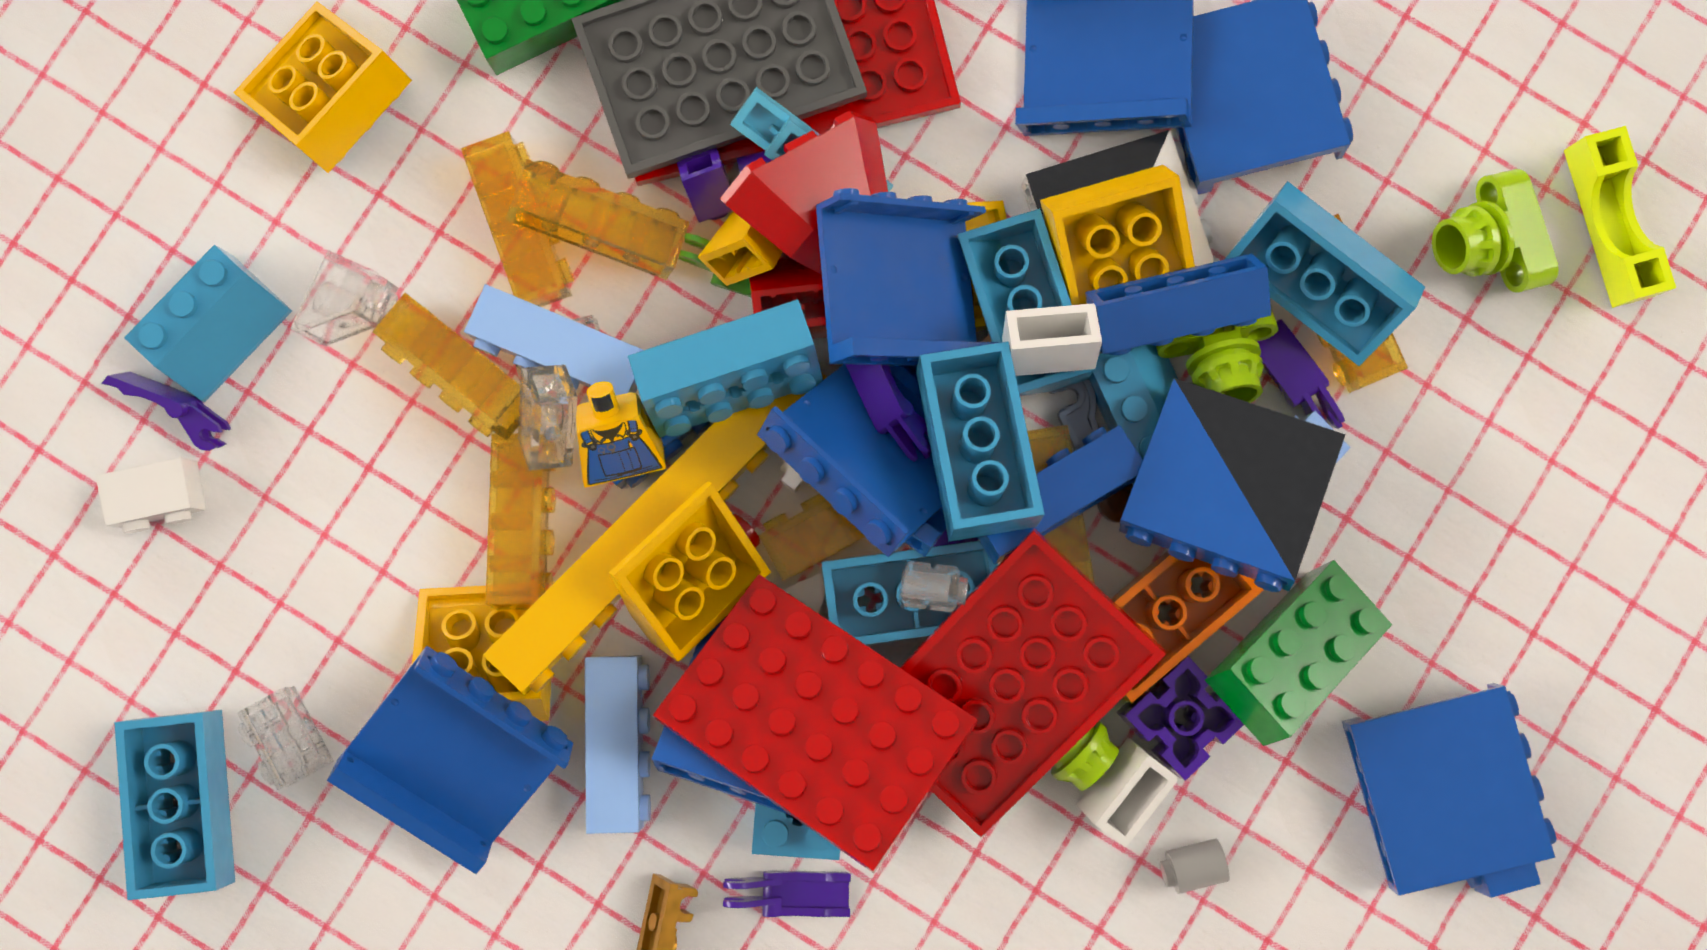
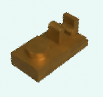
M653 873L637 950H676V923L691 922L694 915L687 910L680 909L681 901L685 897H697L698 890L688 884L675 883L661 874Z

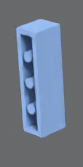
M487 284L484 285L464 330L467 335L475 340L474 348L495 357L498 356L500 350L515 356L513 364L536 374L540 367L555 373L553 378L555 382L574 390L578 389L579 384L590 387L597 382L606 381L613 385L615 395L629 392L636 393L637 385L628 355L643 351V349Z
M642 655L585 657L586 834L639 833L644 827V821H650L651 818L650 794L643 795V777H650L651 770L650 751H643V734H649L650 710L649 708H643L642 690H649L650 671L648 664H642Z

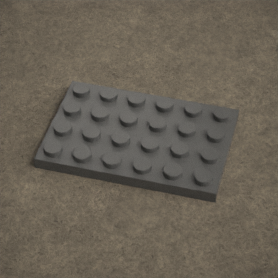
M624 0L571 18L628 179L675 164L678 161L716 147L718 149L747 139L745 135L730 124L756 87L800 120L867 97L865 84L834 0Z

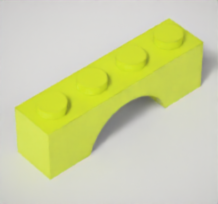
M1622 126L1585 136L1566 148L1564 154L1612 308L1652 298L1675 289L1676 284L1664 247L1654 244L1647 238L1635 216L1632 203V181L1638 168V162L1627 127Z

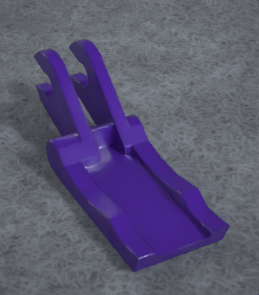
M1282 319L1277 320V333L1266 340L1257 341L1261 349L1260 357L1262 358L1264 369L1277 384L1285 400L1292 408L1301 404L1306 416L1316 410L1324 419L1311 396L1316 395L1329 422L1335 428H1341L1345 418L1326 388L1329 386L1327 377Z
M845 364L877 432L880 434H887L889 432L905 455L914 462L918 460L913 442L925 459L930 457V444L924 434L928 436L925 419L914 411L911 402L904 398L891 374L890 366Z
M131 371L107 375L101 383L118 388L123 395L142 397L162 406L170 417L178 418L193 444L200 450L210 451L226 445L219 438H214L211 431L221 433L223 432L222 429L231 430L228 422L205 406L200 399L189 393Z
M764 871L763 877L727 878L723 881V888L751 889L763 887V895L725 897L723 907L751 908L762 906V916L850 917L849 882H851V873Z

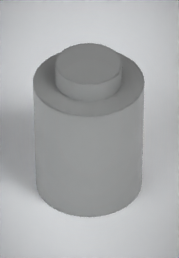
M1217 838L1168 850L1165 852L1166 860L1160 861V869L1166 887L1174 886L1177 894L1230 880L1226 857Z

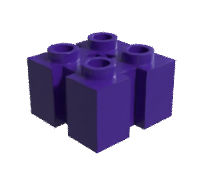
M1189 656L1185 657L1157 681L1160 686L1152 693L1149 691L1144 692L1133 703L1127 701L1116 712L1139 738L1148 742L1153 738L1156 739L1158 744L1151 751L1166 767L1184 781L1210 758V755L1203 749L1207 744L1215 741L1224 745L1244 726L1217 693L1212 692L1209 695L1205 690L1209 685L1205 681L1208 676ZM1186 707L1187 710L1184 713V717L1187 720L1184 725L1177 722L1174 723L1175 711L1178 708L1184 709Z

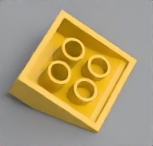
M316 1L233 93L317 165L329 173L345 157L346 153L363 134L373 126L374 122L391 103L401 95L402 91L412 80L382 49Z
M1159 165L1040 200L1045 225L1072 305L1087 304L1085 294L1087 291L1195 267L1180 177L1165 165Z
M709 481L704 483L609 572L631 617L652 644L678 662L729 614L758 574L766 578L771 573L714 485Z
M547 582L419 589L412 664L426 646L437 653L443 652L452 657L460 668L472 676L487 680L494 687L495 691L510 701H516L526 706L532 715L540 721H549L551 681L537 694L531 689L524 695L483 656L548 590Z

